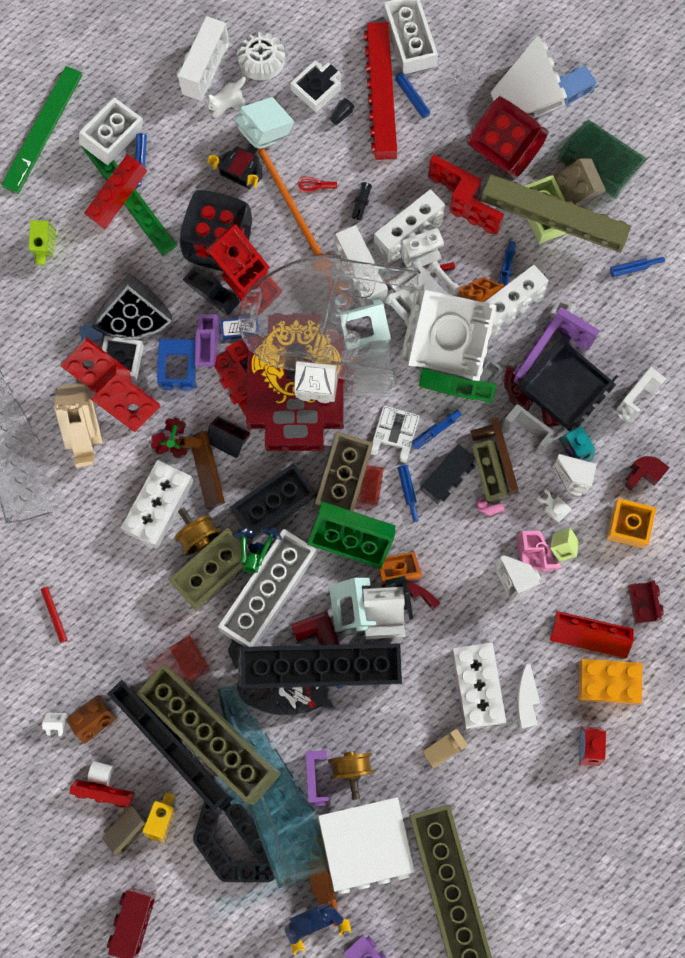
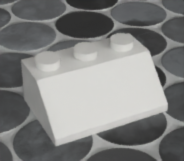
M504 555L499 558L494 566L511 602L532 593L540 584L539 580L541 578L536 569L533 570L531 565Z

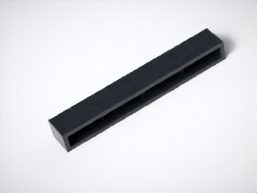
M121 680L107 693L214 812L220 813L234 799L158 715L136 694L135 690L128 683Z

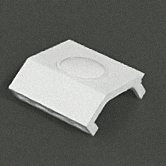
M416 288L399 363L437 370L479 381L483 372L482 366L487 354V345L491 336L493 319L496 315V305Z

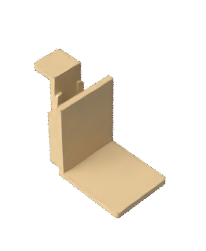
M83 383L59 386L56 391L54 408L65 450L73 449L75 468L93 465L95 455L92 445L102 444L103 438L94 402L91 400V389Z

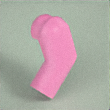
M478 498L476 501L477 509L487 516L504 512L502 503L491 505L485 498Z

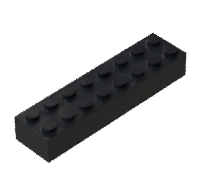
M400 643L238 648L239 689L402 684Z

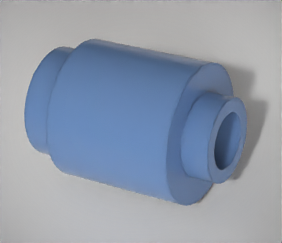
M85 323L84 326L79 327L82 341L85 337L90 341L104 340V336H107L91 327L92 323Z

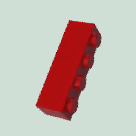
M126 154L84 214L103 229H106L148 172L146 168L133 157Z

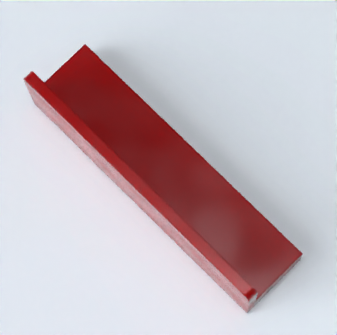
M556 611L550 640L628 658L634 642L633 628Z

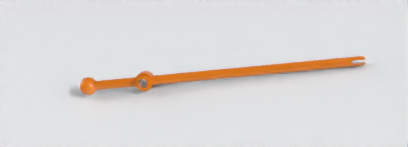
M258 148L259 155L316 256V259L312 260L315 270L321 269L326 274L338 296L337 304L341 307L348 306L351 303V297L343 292L329 266L334 263L331 254H322L264 148Z

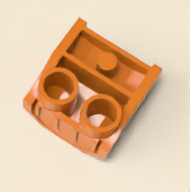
M484 276L468 283V285L460 287L459 294L456 297L484 303L504 288V285L493 282Z

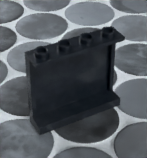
M566 333L525 375L517 388L570 432L574 426L578 428L585 419L582 417L584 415L589 416L595 409L593 405L595 403L599 405L606 397L604 395L606 391L608 393L612 391L616 386L614 381L618 376L616 375L612 380L568 344L572 337Z

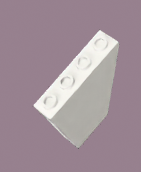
M540 36L533 40L490 92L493 101L502 96L532 118L565 106L564 99L567 98L564 87L560 88L558 84L561 82L558 72L554 73L552 69L555 67L551 56H547L546 52L549 51L545 41H541Z

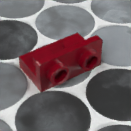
M655 580L628 585L634 623L640 624L661 620L664 610L662 604H659L658 596H660V589L656 585Z

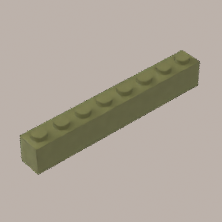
M490 175L481 202L621 253L632 227L624 221H617L608 215L592 212L589 208L576 206L570 201L557 199L554 195H546L535 188H527L518 182L508 181L499 175Z

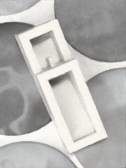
M530 664L524 666L517 690L516 704L519 729L538 725L533 705L540 704Z

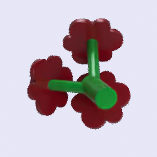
M177 417L173 419L168 418L165 421V430L171 434L170 438L165 437L164 433L154 434L151 437L153 442L151 443V448L155 449L158 455L170 450L175 458H180L182 455L185 456L187 454V449L189 448L179 447L178 439L174 437L178 433H184L186 423L180 421Z

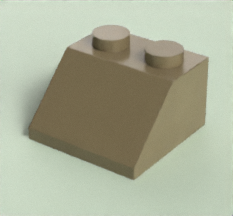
M133 806L125 807L117 815L119 819L115 824L111 822L103 831L105 835L102 839L115 856L123 854L143 832L147 819Z

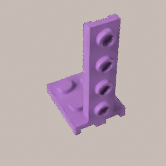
M561 307L553 321H548L544 326L543 331L545 333L543 336L538 335L534 341V349L532 351L528 350L524 356V364H519L513 374L516 376L513 382L516 384L521 382L556 331L560 332L562 337L567 333L572 337L571 340L576 342L577 346L589 350L600 330Z

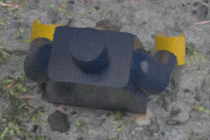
M328 902L290 918L291 922L286 924L284 929L294 956H297L296 952L298 950L305 952L303 942L299 938L331 924L338 926L340 936H344V931L351 933L350 921L343 919L333 906H329Z

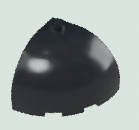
M129 272L104 302L95 316L91 327L113 338H126V340L142 339V337L154 335L167 327L172 322V315L157 295Z

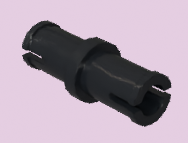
M367 182L361 183L358 196L354 200L355 206L351 215L355 219L358 214L357 220L360 221L363 219L365 208L369 204L368 198L372 189V185L369 183L366 187Z

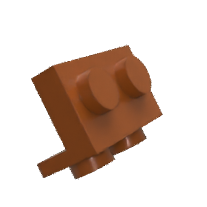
M99 695L95 696L66 719L75 736L84 744L116 720Z

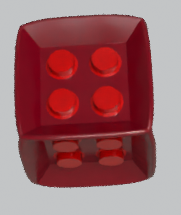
M499 96L488 107L468 138L467 145L508 173L512 178L517 179L544 144L549 131L522 109Z

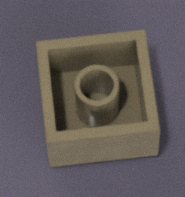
M578 159L554 176L565 201H570L579 207H583L606 192L592 159Z

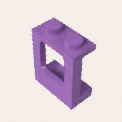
M306 751L308 802H313V806H325V801L330 800L329 797H317L315 761L327 760V751Z

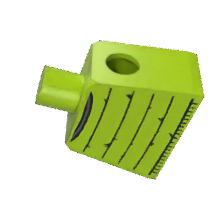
M30 220L29 251L35 256L34 264L38 266H46V257H53L57 230L49 221Z

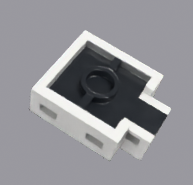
M315 60L290 83L291 91L317 113L341 91V73L329 62L322 67Z
M104 336L102 350L130 370L131 380L137 381L144 348L142 341Z

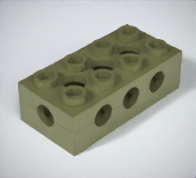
M226 528L169 579L170 583L196 612L244 571L243 563L240 562L241 541L238 538H234L230 529ZM246 548V556H248L251 552ZM224 554H232L229 560H222ZM211 566H216V572L209 574L208 569ZM197 579H201V585L198 587H194L193 582Z

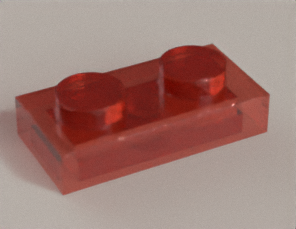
M367 465L362 481L359 503L378 506L384 472L383 467Z

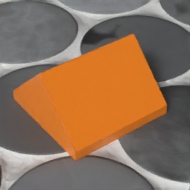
M415 551L387 556L382 569L379 568L382 588L386 587L385 580L405 576L406 581L417 582L421 581L422 578Z

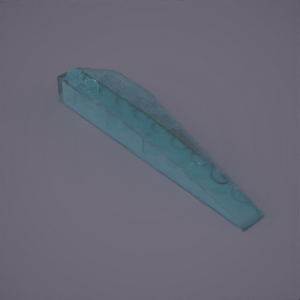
M236 685L219 688L218 694L224 719L281 773L255 805L248 804L278 888L298 883L328 871L329 867L320 825L313 814L315 810L303 798V791L293 782L292 779L294 777L277 750L272 749L267 734H263L260 730L257 718L249 713V706L239 697Z

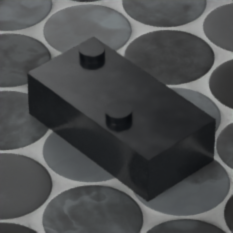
M293 463L230 506V511L242 528L254 532V537H249L253 542L264 534L261 531L262 528L268 530L269 527H275L315 499L316 492Z

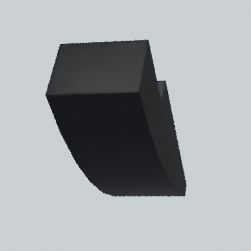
M195 266L183 278V281L227 316L240 303L234 293L224 288L219 281Z

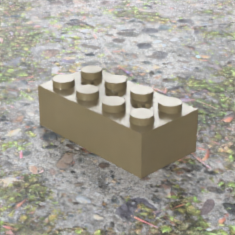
M338 431L335 433L312 508L319 509L322 501L354 511L373 447L372 442ZM347 454L350 455V461L345 457ZM341 472L344 473V476H345L344 479L341 478V476H340V473H341ZM338 490L341 496H335L334 492Z

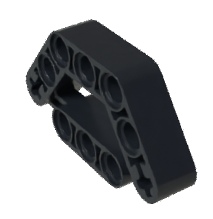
M204 801L193 835V841L218 879L222 882L267 883L273 881L277 876L278 870L267 855L270 843L242 804H232L230 802L223 811L259 862H232L214 836L221 812L217 813L211 808H207L208 804ZM234 807H239L242 811V815L238 819L233 818L231 815ZM207 812H212L215 816V820L211 824L206 823L204 819ZM245 824L253 826L254 832L252 835L247 836L244 834L243 827ZM201 832L207 833L209 837L206 844H202L198 840ZM257 841L265 843L266 849L264 852L256 851L255 843ZM212 849H217L220 852V859L218 861L210 858ZM224 866L232 869V876L230 878H225L222 875ZM245 866L252 868L253 875L251 878L243 876L242 869ZM256 866H260L259 871L266 870L268 866L274 874H271L269 878H266V874H259L260 879H257Z

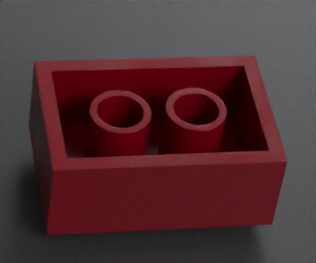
M134 887L128 889L126 893H122L119 902L122 908L120 913L116 914L113 926L116 927L113 935H110L107 942V948H109L108 955L118 958L139 957L157 894Z

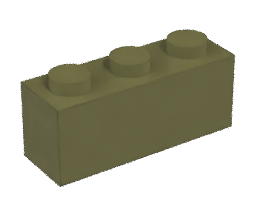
M488 440L472 445L486 500L493 503L510 498L495 442Z

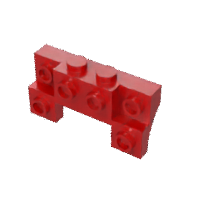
M240 339L226 347V351L217 355L214 368L221 377L219 382L224 390L228 388L231 393L228 395L234 405L238 404L246 417L247 373L240 363L248 359V347L244 340Z

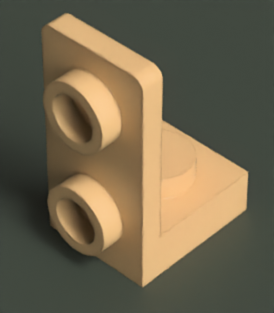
M456 728L425 749L423 754L431 767L435 768L467 747L468 744Z

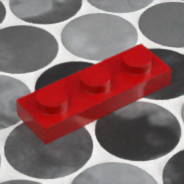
M78 779L70 786L69 794L75 795V797L80 799H95L98 803H113L117 807H129L135 793Z

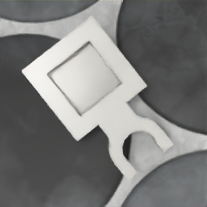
M545 489L543 493L547 495V499L544 500L538 496L537 500L547 506L544 511L558 524L572 509L559 497L553 500L550 492Z

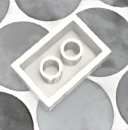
M114 97L79 132V144L106 165H109L136 137V134L142 131L143 118Z

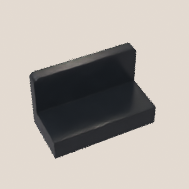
M219 416L210 423L207 431L211 446L234 458H238L242 446L251 434Z
M405 576L385 580L386 588L403 587L404 610H407L409 620L413 619L410 593Z

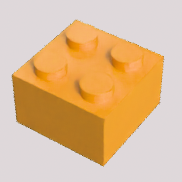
M618 498L613 503L606 540L644 549L649 545L657 507Z

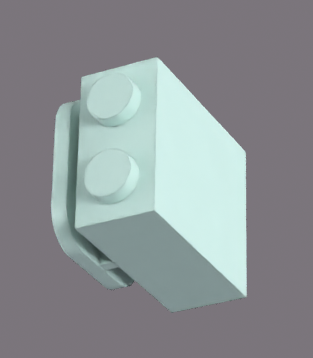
M273 97L241 107L235 120L239 124V131L254 147L259 149L271 146L277 142L278 138L289 135L295 122Z

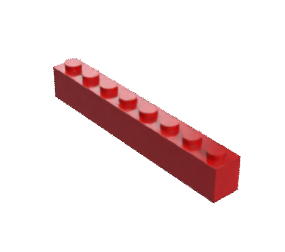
M367 23V30H364V42L368 41V46H365V57H369V62H366V73H370V78H367V89H371V94H368V105H372V110H369V121H373V126H370V137H374V143H371V154H375V160L397 159L389 23Z

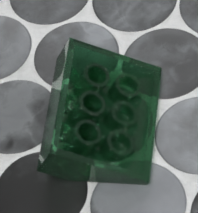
M589 119L569 138L561 148L558 160L566 166L571 165L578 159H592L606 189V193L615 199L619 197L647 161L646 157Z

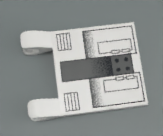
M383 406L370 454L377 455L380 443L402 448L399 461L406 463L420 415Z

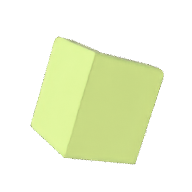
M571 528L553 534L550 548L559 562L577 556L579 540Z

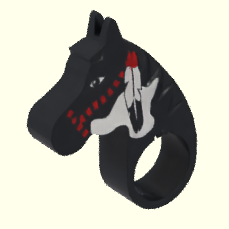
M237 683V692L241 700L253 709L263 713L295 715L307 713L320 707L334 708V705L327 699L329 689H326V687L273 688L270 699L254 702L245 697Z

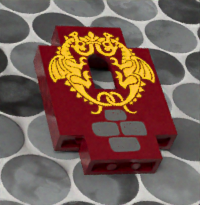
M280 313L269 315L268 336L258 334L249 337L246 425L248 429H265L264 445L266 451H324L325 429H344L345 338L339 334L327 336L326 315L319 313L311 315L300 313L293 315ZM300 345L305 349V362L336 366L338 382L334 402L321 403L318 400L310 399L309 401H303L296 398L295 379H286L287 351L291 346Z

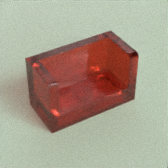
M190 635L169 647L189 683L194 682L211 671Z

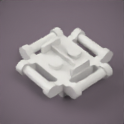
M416 259L409 268L394 279L391 278L387 281L395 293L388 295L385 298V302L394 308L405 321L404 324L408 326L410 315L397 300H400L407 310L411 312L416 288L453 296L460 290V286L457 283H453L440 268V264L437 261H434L427 269H424L422 264ZM416 271L418 272V273H416L414 276H412L410 279H408V280L404 283V286H403V287L400 288V287L398 286V284H400L402 281H404L406 278H408V277H409L410 275H412L414 272H416ZM433 273L449 288L447 291H444L432 278L431 275Z

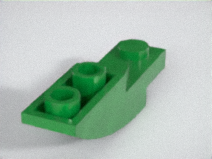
M423 367L419 381V387L456 397L493 403L497 385Z

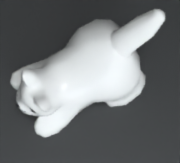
M246 77L240 78L236 83L226 84L222 91L215 96L208 95L209 99L206 101V104L210 110H214L212 114L214 118L222 116L230 107L240 110L245 105V99L240 88L244 85Z

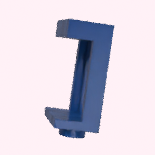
M159 339L157 384L159 388L167 391L173 390V388H181L184 391L197 388L195 367L196 340ZM168 355L188 356V375L186 379H167L165 377L166 357Z

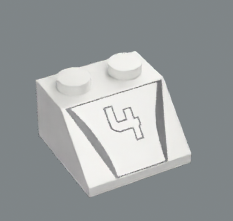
M296 361V398L303 401L313 399L321 403L334 402L338 382L336 366Z
M559 454L552 468L566 490L571 491L573 495L582 496L592 486L597 464Z

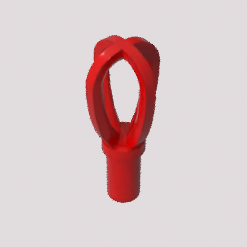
M304 176L299 179L298 188L304 193L315 192L320 189H337V182L320 181L314 177Z

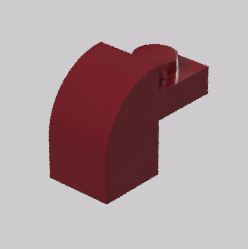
M641 457L630 466L633 470L626 478L628 482L625 487L631 491L642 477L655 486L670 467L656 457Z

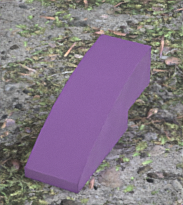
M217 314L198 315L195 367L215 366L220 331V318Z

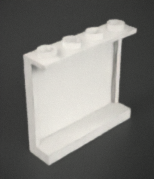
M398 797L316 816L321 829L333 886L332 891H338V895L348 893L350 888L358 886V890L369 888L372 882L378 881V885L389 883L390 878L398 877V880L410 877L409 873L415 872Z

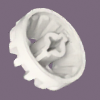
M257 32V36L249 34L247 35V40H242L240 48L237 49L239 67L251 79L260 81L271 79L277 76L284 67V46L280 44V39L278 37L273 38L271 33L262 35L261 32ZM261 41L268 42L271 46L268 47L266 44L261 43ZM259 42L253 48H249L252 43Z

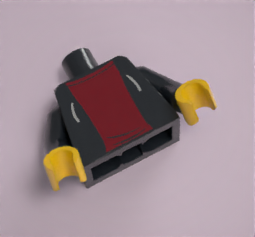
M251 143L248 144L245 150L237 146L220 156L210 155L208 157L207 165L213 164L212 169L214 170L219 166L221 176L249 190L252 184H254V188H257V184L263 178L262 165L259 163V157L255 155L258 148L254 147Z

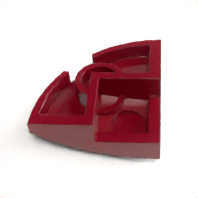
M507 366L504 375V387L508 392L509 400L514 406L518 404L528 412L534 401L517 388L519 384L513 382L516 376L513 373L516 369Z

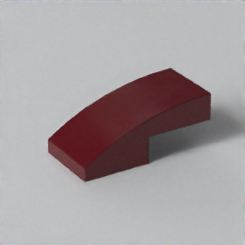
M406 581L410 596L414 601L421 596L432 611L439 607L440 602L430 592L413 582Z

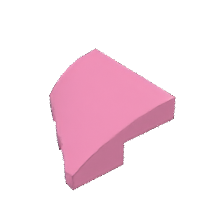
M522 531L516 535L519 561L531 565L533 570L536 569L537 571L561 568L560 562L557 563L553 558L552 550L545 543L540 531Z

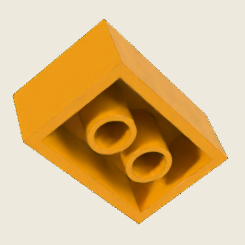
M594 659L579 660L577 701L630 705L642 704L643 663Z

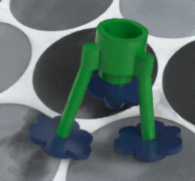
M241 528L237 532L232 533L234 538L241 539L240 562L243 563L244 571L258 573L259 566L262 565L263 558L269 551L268 547L272 538L282 540V536L279 535V531L275 528L261 529L265 535H268V539L265 545L258 542L255 544L250 543L248 549L251 553L246 556V539L254 537V532Z

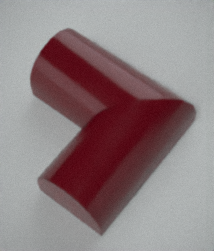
M328 611L291 624L297 643L316 636L319 645H340Z

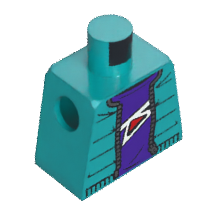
M582 426L558 438L569 457L587 462L593 461L596 449Z

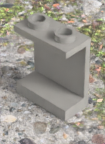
M517 404L505 418L501 429L508 433L517 422L542 441L534 454L538 456L540 452L545 453L554 440L551 438L554 431Z

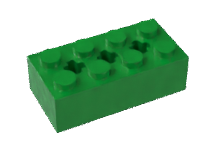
M321 501L309 533L307 545L382 569L395 538L396 525Z

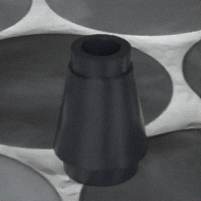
M346 98L339 100L329 118L330 121L337 126L353 113L354 105Z

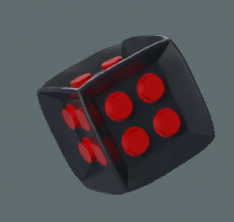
M196 190L189 202L180 232L179 245L183 257L196 265L223 271L206 249L232 224H236L248 240L250 239L253 220L249 204L228 195L206 190ZM234 246L230 247L228 251L231 257L236 254Z

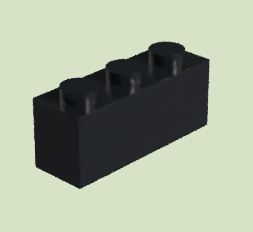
M457 444L422 484L420 490L436 504H439L441 501L445 502L451 495L449 491L453 487L457 488L462 483L463 479L461 477L465 473L469 474L476 466L474 465L475 457L461 445Z

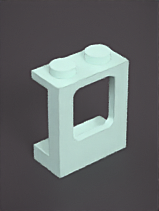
M380 299L372 300V305L343 313L340 309L336 310L338 317H335L337 328L341 329L342 334L340 336H344L345 347L348 351L391 339L384 305ZM370 316L373 335L350 341L346 322Z
M352 578L329 586L335 632L353 635L355 630L357 632L367 631L368 627L376 625L375 621H366L362 588L370 586L369 578ZM351 596L355 621L352 624L343 626L340 600Z

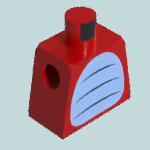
M581 726L579 765L600 766L606 758V730L601 727Z

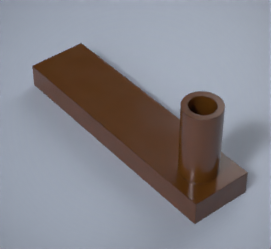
M492 418V425L470 430L473 441L491 436L496 437L511 494L519 493L499 418Z
M200 431L191 437L180 436L178 438V446L192 449L206 509H213L224 504L225 500L208 432Z

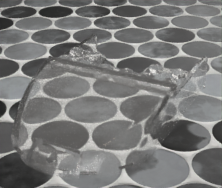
M342 255L312 256L289 262L258 279L246 292L238 313L240 334L250 352H253L261 361L274 367L296 371V361L336 366L337 378L394 388L396 385L395 371L357 364L361 336L358 332L345 330L353 297H370L374 292L376 283L416 289L419 286L418 271L342 259Z

